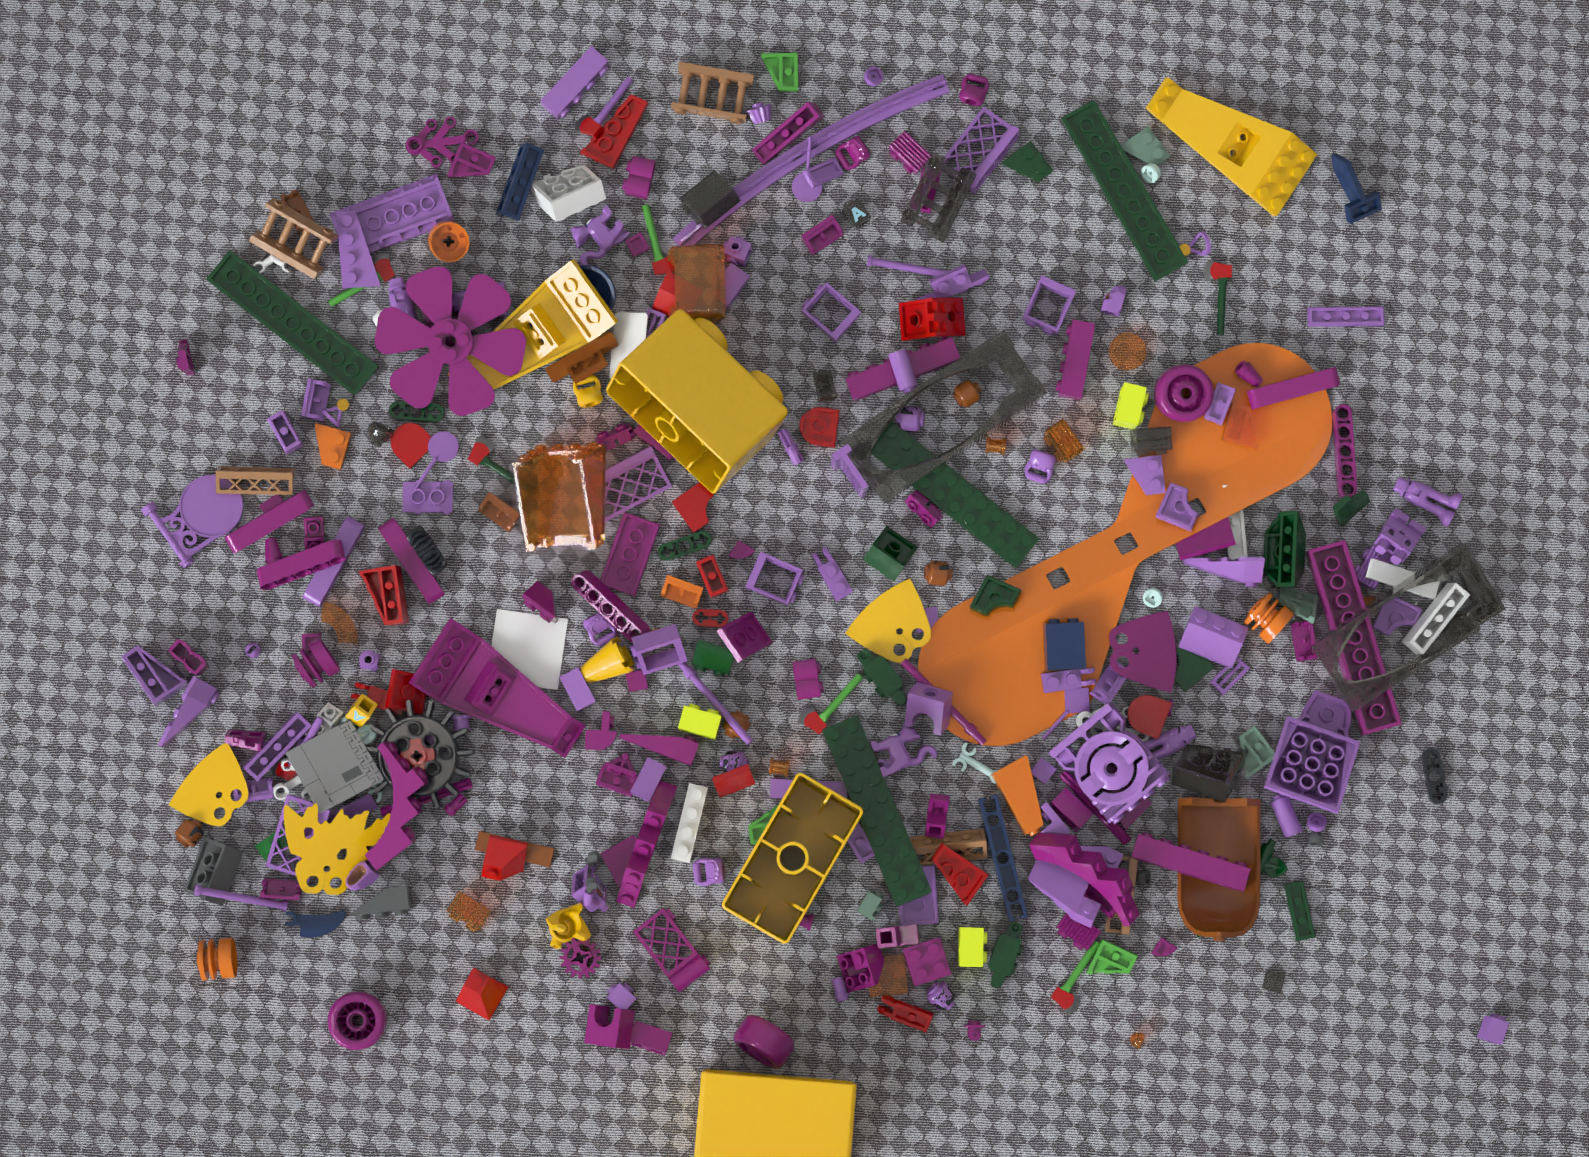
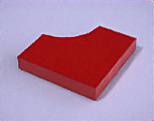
M700 482L672 501V504L693 533L709 523L706 516V507L714 496Z

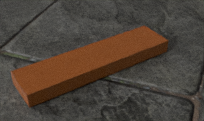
M479 831L475 850L486 852L490 833ZM528 843L525 862L550 867L554 848Z

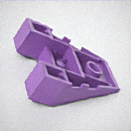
M1080 846L1082 851L1101 852L1108 868H1118L1124 855L1107 846ZM1036 860L1027 880L1045 896L1047 895L1051 898L1055 905L1059 908L1061 907L1072 920L1091 928L1101 904L1084 897L1090 883L1059 865Z

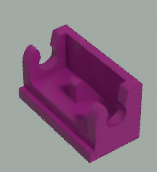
M831 215L801 235V240L811 255L814 256L842 237L844 233L835 217Z
M1305 621L1290 624L1296 662L1317 659L1318 653L1313 623Z
M1066 787L1049 804L1054 812L1075 832L1094 814Z
M268 878L262 880L261 898L302 900V889L297 880Z
M635 1021L630 1045L665 1056L672 1032Z

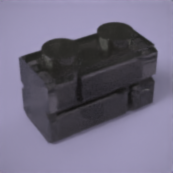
M1171 427L1130 429L1131 451L1137 452V456L1148 455V451H1156V454H1167V450H1172Z

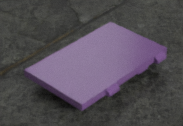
M416 480V482H403V512L415 514L444 513V515L453 513V482H450V480H444V482H422L418 489H414L419 480Z

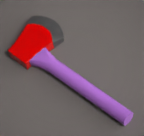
M627 76L602 111L594 119L588 114L581 117L576 123L575 131L597 138L603 130L602 124L604 119L632 84L633 80Z
M317 716L302 744L315 737L324 721L322 717ZM283 755L272 766L271 772L273 775L290 781L298 775L296 771H284L282 769L281 761L286 758ZM285 762L283 766L289 767L290 763Z

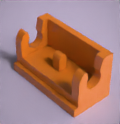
M667 575L661 591V597L697 609L704 588Z

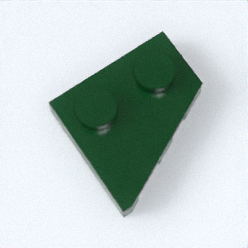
M1031 141L1001 163L1002 166L1008 167L1022 176H1027L1036 183H1039L1054 171Z

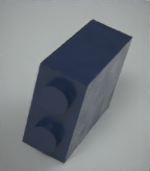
M1067 618V622H1060V619H1048V623H1043L1045 669L1086 668L1084 622L1079 621V618Z

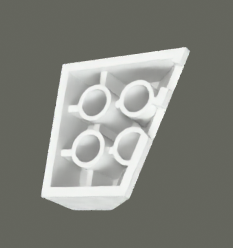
M585 165L563 170L561 175L557 176L544 175L542 180L535 182L533 180L531 191L539 206L556 222L564 220L572 214L579 213L587 207L597 205L600 201L606 199L601 179Z

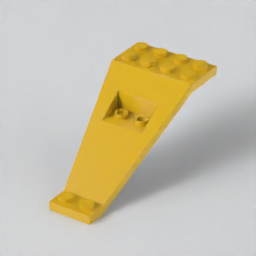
M1165 77L1145 108L1272 216H1278L1317 156V153L1292 132L1184 90L1168 77Z
M573 259L546 279L493 331L516 328L524 333L526 337L525 354L522 368L517 374L512 376L504 375L471 354L467 359L492 388L497 389L586 345L619 321Z

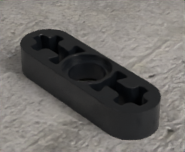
M1434 748L1426 749L1422 753L1421 759L1428 799L1433 804H1440L1447 798L1440 753ZM1429 752H1431L1432 755L1436 756V758L1433 759V765L1437 764L1438 768L1433 767L1427 769V766H1431V761L1429 759H1426V756L1429 755ZM1431 771L1439 773L1438 781L1433 782L1429 779ZM1441 783V787H1437L1438 793H1442V797H1439V801H1437V798H1433V794L1436 793L1435 787L1431 788L1430 785Z

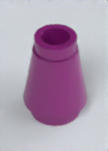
M1244 360L1235 368L1234 372L1237 374V377L1255 388L1262 383L1263 378H1261L1250 362Z
M276 538L266 539L265 563L270 564L283 559Z

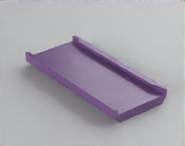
M437 174L330 213L338 235L336 212H357L370 254L428 233L434 225L442 221L455 222Z

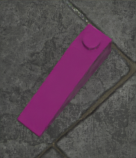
M807 102L755 146L752 152L763 165L813 128L825 115L815 102Z
M620 734L619 736L622 740L692 766L700 745L696 743L697 739L686 735V738Z

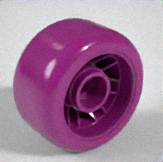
M1179 364L1169 367L1161 373L1154 386V401L1157 408L1164 416L1173 421L1190 422L1199 419L1208 411L1213 401L1214 390L1210 378L1203 370L1193 365ZM1183 388L1189 390V396L1186 399L1181 396Z
M363 991L349 992L340 996L331 1006L327 1019L328 1029L332 1038L340 1046L350 1050H363L375 1045L383 1037L388 1022L387 1012L382 1002L374 995ZM356 1015L363 1017V1024L361 1026L354 1024V1017Z
M753 1014L743 1019L733 1037L735 1044L756 1061L773 1069L783 1067L794 1050V1041L783 1030L764 1018Z

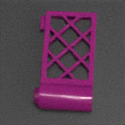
M662 908L635 929L633 933L673 986L681 993L709 971L711 963L705 955L700 956L681 932L673 921L676 917L669 909L665 911ZM663 914L667 919L666 928L655 927L656 919ZM644 928H651V940L643 939L639 932ZM655 929L666 930L665 941L654 940ZM668 931H676L679 934L678 943L667 942ZM681 938L686 944H681ZM653 943L664 944L663 955L654 954L652 951ZM667 944L678 946L676 957L665 955ZM680 946L689 947L693 953L687 958L679 957ZM657 957H662V963ZM665 958L676 959L675 967L668 972L664 967Z

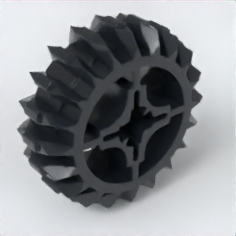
M422 526L414 527L406 534L410 545L431 574L440 573L447 567L445 558Z

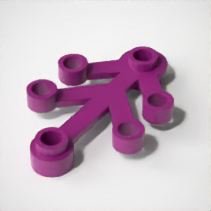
M449 116L431 140L425 139L431 131L437 129L438 125L434 119L427 120L426 126L419 135L410 137L406 141L405 147L409 154H420L431 163L432 167L440 168L442 166L441 158L433 156L425 148L433 147L448 158L452 164V158L455 157L456 153L451 152L445 146L460 144L461 142L474 146L478 143L479 136L475 130L470 129L464 135L443 138L450 129L456 126L455 118ZM453 120L454 123L453 125L449 126L447 125V121ZM430 122L435 123L433 128L428 127ZM469 136H474L475 140L470 142L468 138ZM414 143L419 145L417 149L412 148ZM435 159L440 160L438 165L433 164Z

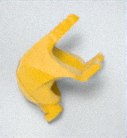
M582 903L559 909L546 918L552 936L551 947L561 949L562 943L569 942L572 938L582 941L590 939L591 933L580 916L583 908Z

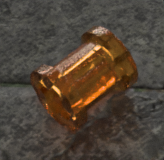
M987 436L985 453H1001L1004 456L1006 438L998 440Z
M770 758L768 775L774 773L788 777L790 760L778 761Z

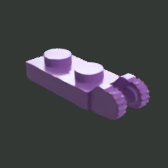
M823 547L822 552L829 561L828 563L822 565L816 553L811 555L818 566V571L837 602L853 593L835 559L832 558L827 548Z
M1095 668L1067 669L1041 673L1043 693L1097 684L1096 679L1081 681L1080 675L1093 673Z

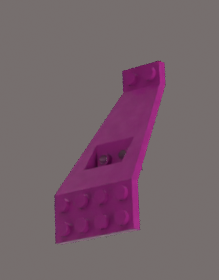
M449 618L409 681V684L443 705L545 746L566 758L586 726L570 716L484 639ZM497 679H499L500 681H499V683L496 685V684H495V681H496ZM489 695V699L485 701V697Z

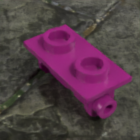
M621 423L609 432L605 430L598 433L594 439L598 444L600 452H606L617 447L614 442L616 439H618L620 445L632 441L635 435L633 430H631V425L629 423Z
M915 490L904 501L908 508L915 512L922 522L930 528H933L943 517L941 515L942 512L933 504L928 508L925 506L929 500L920 491Z
M968 1020V1024H963L964 1027H967L969 1039L973 1041L980 1039L981 1027H985V1025L981 1024V1021Z

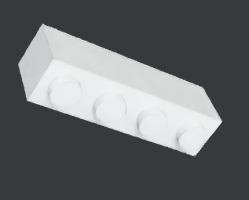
M1447 583L1401 642L1415 654H1424L1470 594L1457 583Z
M689 783L671 855L673 860L686 863L691 862L708 787Z

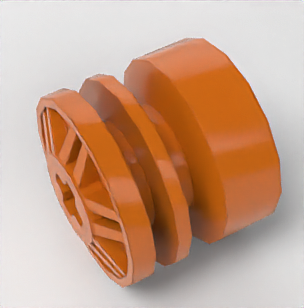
M442 221L434 225L429 232V248L433 255L441 261L455 262L463 258L468 252L469 236L466 230L458 223ZM447 236H450V239L453 240V243H449V246H446V243L443 242V239H447Z
M1270 592L1254 604L1243 622L1245 625H1248L1254 620L1255 623L1250 628L1252 631L1261 626L1262 630L1258 636L1267 644L1277 636L1294 615L1286 606L1276 610L1275 607L1279 602L1278 599L1269 604V600L1273 597Z
M233 937L220 938L218 947L215 946L213 939H209L208 947L206 940H199L197 966L202 981L209 979V973L211 979L216 980L218 971H220L222 979L237 977V950Z

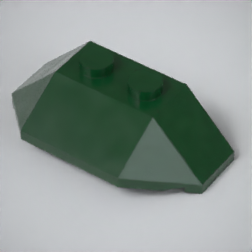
M1299 511L1279 512L1277 518L1264 533L1263 557L1265 562L1263 571L1278 588L1296 587L1305 572L1306 533Z

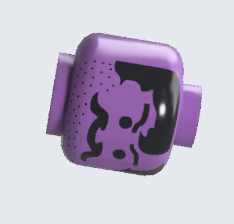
M904 406L901 412H897L896 422L900 423L902 430L917 432L921 427H924L925 412H922L920 407Z
M729 750L725 753V756L720 758V767L723 768L724 773L745 764L749 765V758L746 757L744 752Z
M935 982L927 990V1000L938 1011L949 1010L955 1004V992L945 982Z

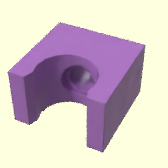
M916 682L908 692L904 726L911 727L921 713L929 715L934 722V734L941 736L949 726L953 692Z

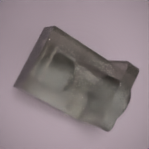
M832 370L814 372L813 380L818 402L837 399Z

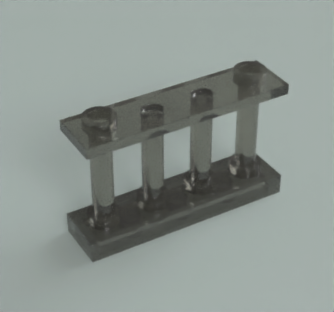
M933 152L907 208L903 211L900 222L913 227L914 223H917L931 230L928 236L944 243L977 174L961 167L960 171H957L944 164L946 157ZM939 171L956 178L951 189L935 181ZM931 188L947 195L943 206L927 198ZM923 205L939 213L935 223L918 215Z

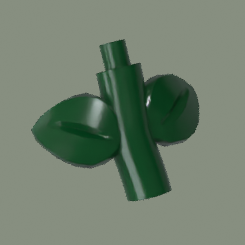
M1271 838L1267 844L1263 843L1260 849V876L1264 872L1267 876L1275 878L1282 876L1288 868L1282 859L1272 857L1275 852L1273 847L1276 841Z

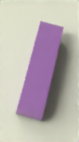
M349 516L345 519L335 539L342 541L345 561L316 572L303 595V599L318 607L322 606L365 529L364 524Z

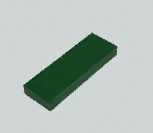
M1303 880L1283 884L1295 940L1301 941L1315 938Z

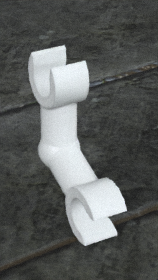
M272 254L262 262L257 261L253 265L254 268L262 265L263 269L259 273L263 274L266 268L274 262L281 266L283 271L290 273L285 269L287 263Z

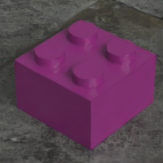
M940 937L902 949L914 986L952 975Z

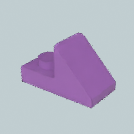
M1047 802L1040 806L1042 810L1041 816L1045 821H1051L1040 833L1067 835L1071 832Z

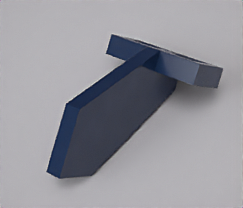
M1337 153L1332 154L1333 171L1350 203L1345 204L1346 222L1352 224L1382 210L1380 193L1374 191L1365 195L1350 160Z

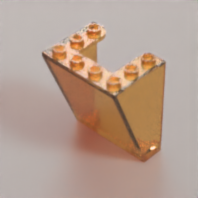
M591 442L586 445L572 443L569 446L554 444L552 447H546L544 444L536 445L533 450L526 451L525 455L518 456V459L512 462L526 552L536 551V547L544 546V548H549L554 545H582V547L587 546L588 550L597 549L604 544L605 444L598 445V442Z

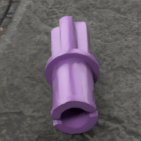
M788 429L780 430L778 435L785 447L784 451L789 455L793 466L805 461L797 447L798 443L795 444Z

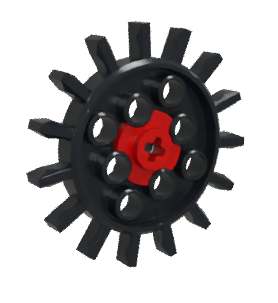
M408 700L406 701L408 716L399 720L391 708L386 709L385 712L392 725L386 731L378 725L371 724L370 726L374 733L382 737L379 745L386 740L394 743L398 749L397 753L401 758L403 757L408 761L411 770L417 766L419 769L422 768L428 776L427 780L429 782L426 783L425 787L420 788L411 796L420 802L421 796L430 795L436 809L442 807L437 792L444 787L452 795L459 796V790L450 781L455 773L463 777H471L472 773L458 767L460 756H471L475 754V750H459L457 739L465 736L469 729L462 728L452 733L447 727V724L453 719L455 712L450 710L439 721L432 717L435 702L429 701L426 706L425 715H415L413 701ZM413 723L419 725L420 729L417 734H413L410 730ZM428 735L434 737L435 742L432 746H428L425 742ZM402 738L408 742L404 750L398 744ZM366 745L365 747L368 752L377 753L378 764L376 766L384 778V781L376 786L374 792L380 793L389 785L393 788L390 771L379 749L376 746ZM443 747L449 749L450 754L447 758H443L440 754ZM422 753V757L419 759L415 758V754ZM432 762L438 766L436 773H431L428 769L429 764Z

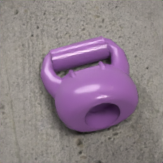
M1034 449L1030 454V460L1025 466L1026 478L1041 484L1047 483L1052 477L1056 456ZM1031 467L1047 472V477L1029 472Z
M599 612L583 621L591 642L596 646L601 647L617 635L616 628ZM607 628L612 630V632L598 640L595 639V635Z
M716 857L696 860L693 863L694 882L700 886L723 883L725 881L723 859ZM700 863H704L707 879L703 882Z

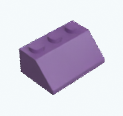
M1195 606L1190 613L1178 647L1232 669L1249 627Z

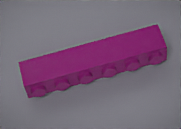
M952 337L939 338L936 340L937 343L933 345L929 343L918 347L919 350L912 352V350L907 351L915 378L960 361L961 358ZM889 358L883 360L884 363L881 365L872 364L865 367L866 370L859 373L857 370L848 374L845 382L853 402L897 385Z
M1142 832V835L1138 834L1130 858L1239 892L1245 890L1250 873V868H1247L1245 863L1236 861L1235 864L1227 862L1228 858L1217 855L1214 858L1209 856L1207 851L1198 849V852L1190 850V846L1184 844L1175 846L1172 845L1171 840L1161 838L1159 841L1153 839L1154 835Z

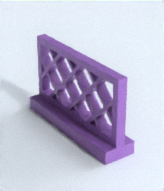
M983 107L940 161L938 167L975 194L1021 136L1020 130ZM984 114L991 117V124L981 125L980 119ZM1004 126L1007 128V131L1003 135L996 136L995 127ZM992 127L993 136L982 138L981 129ZM979 129L980 138L969 140L971 130ZM994 140L995 146L993 149L984 150L983 141ZM981 142L982 151L971 152L970 143ZM968 144L969 153H957V148L960 145ZM983 155L981 164H972V156ZM969 157L970 166L959 167L958 158ZM950 159H956L957 168L949 169L945 166V163ZM971 169V177L967 181L964 180L960 175V171Z
M846 444L832 454L830 465L834 470L841 467L860 497L863 498L867 495L868 484L851 461L852 449L849 444Z
M651 446L583 481L604 522L672 487ZM652 458L656 464L654 473L643 470L645 462ZM636 469L640 471L637 482L627 479L629 470ZM657 469H659L661 475L656 474ZM642 472L653 475L650 486L639 482ZM655 476L662 477L667 484L660 489L652 486ZM612 479H623L620 490L610 488ZM625 481L636 483L633 494L623 492ZM638 485L649 487L647 496L642 498L635 495ZM599 486L606 488L604 498L595 497L592 490ZM608 490L619 492L616 503L606 501ZM621 494L632 496L630 505H619ZM597 500L602 501L601 507ZM605 502L615 505L613 514L607 517L602 510Z
M287 794L284 806L289 805L290 800L297 802L301 809L295 811L296 813L301 811L305 813L307 807L314 805L313 801ZM283 806L265 866L296 876L290 862L296 859L300 861L302 858L296 855V857L287 860L283 851L289 847L286 846L281 849L277 842L278 838L286 836L283 825ZM333 807L322 813L318 812V822L320 824H323L324 821L329 822ZM314 830L312 831V834L306 836L305 838L308 839L313 837ZM280 853L284 863L280 865L271 863L273 856Z

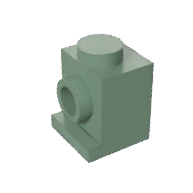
M875 890L872 893L868 891L857 912L874 921L875 917L872 915L873 913H879L883 906L880 902L884 896Z

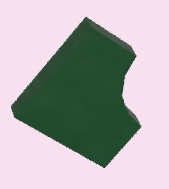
M1361 490L1352 497L1345 495L1333 506L1337 523L1343 527L1370 502L1368 494L1364 490Z
M987 575L973 599L970 609L987 617L993 610L999 607L1013 608L1022 591Z
M1179 647L1176 649L1179 666L1175 673V682L1186 692L1213 670L1214 666L1204 657Z

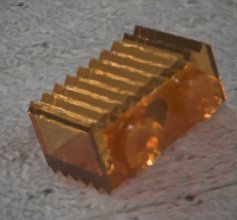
M1063 418L1043 432V440L1048 447L1052 445L1056 451L1054 455L1059 462L1063 461L1066 464L1085 450Z

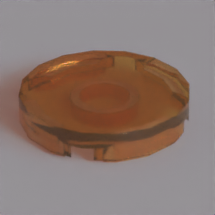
M1122 333L1112 340L1108 353L1110 361L1116 368L1130 371L1140 367L1145 360L1147 351L1144 341L1138 335Z

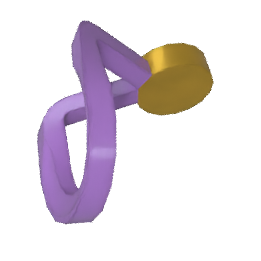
M1205 231L1199 232L1189 245L1182 244L1179 246L1184 256L1189 255L1190 252L1207 256L1211 251L1210 239ZM1200 236H1203L1206 243V250L1204 251L1191 248Z
M343 398L337 401L336 407L321 410L338 428L341 426L340 418L342 411L347 410L349 407V402ZM338 410L337 420L332 418L327 412Z

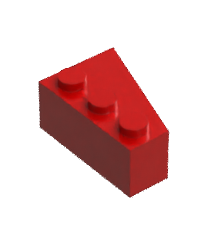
M392 565L358 571L375 602L374 604L384 625L408 624L409 617L401 566Z

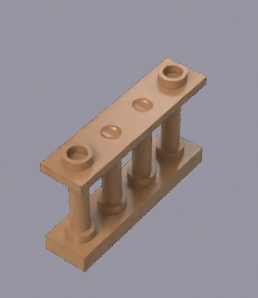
M679 62L678 73L683 76L679 101L678 103L672 102L671 109L675 110V113L685 115L687 112L726 119L738 125H741L742 122L746 123L747 115L742 114L746 88L748 86L753 87L754 75ZM693 76L700 77L701 79L697 106L686 104L690 78ZM711 79L718 80L720 83L716 109L704 108L708 84ZM730 83H735L739 86L734 113L723 111L727 85Z
M272 198L265 204V207L270 209L271 212L263 230H258L252 234L249 242L315 279L324 269L318 262L327 242L331 244L337 240L338 235L330 228L322 227L284 205L283 201ZM279 214L286 218L287 222L279 240H275L270 237L269 233ZM294 224L304 229L295 250L285 244ZM312 233L321 239L312 258L308 259L303 256L302 251Z

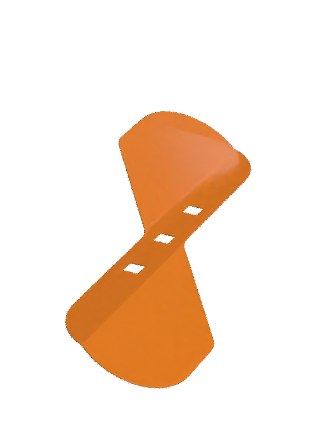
M1247 343L1225 349L1193 365L1208 375L1214 391L1218 382L1236 389L1222 426L1204 419L1205 414L1199 419L1190 422L1173 421L1164 416L1155 404L1137 458L1161 455L1165 491H1167L1172 482L1188 489V502L1196 498L1200 500L1206 513L1197 518L1191 532L1156 518L1157 511L1166 493L1146 495L1132 474L1119 515L1109 528L1003 581L1022 591L1013 608L999 607L986 617L970 609V605L975 598L973 596L951 608L937 620L931 628V639L921 647L918 671L934 687L953 692L951 704L969 723H973L977 727V731L987 740L983 745L1003 746L1026 740L1050 728L1065 712L1064 690L1043 693L1041 673L1060 671L1045 669L1043 623H1048V619H1060V622H1067V618H1079V621L1084 622L1086 668L1094 667L1095 672L1080 674L1081 681L1096 679V682H1098L1110 647L1109 633L1117 626L1135 569L1144 559L1292 485L1307 475L1318 464L1328 447L1332 433V412L1326 389L1251 409L1247 391L1255 389V387L1238 378L1234 372L1240 362L1244 360L1250 362L1261 378H1263L1262 383L1256 387L1259 388L1314 373V369L1306 361L1293 352L1279 346L1265 343ZM1183 388L1181 391V396L1184 399L1189 396L1187 388ZM1127 533H1131L1138 544V548L1122 555L1114 540ZM1063 567L1070 582L1057 589H1053L1046 575ZM1096 684L1081 687L1089 688V704L1093 698L1090 693ZM1068 713L1062 721L1077 713ZM950 714L949 726L946 729L961 739L979 744L971 735L968 736L964 728Z

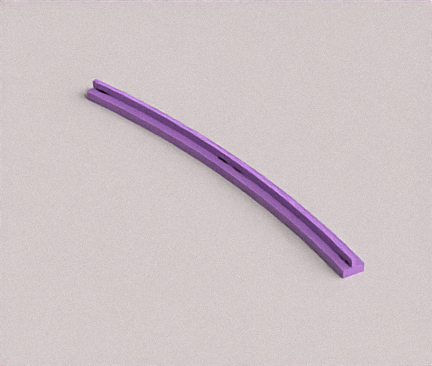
M943 74L883 98L812 135L811 159L873 125L922 103L948 94L950 91ZM808 138L781 154L727 192L673 238V241L687 253L707 234L747 202L807 162Z

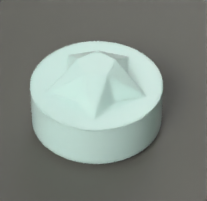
M1149 163L1142 168L1141 176L1147 183H1154L1160 178L1161 171L1157 165Z
M1155 587L1147 589L1143 595L1144 603L1151 608L1159 606L1163 600L1162 592Z

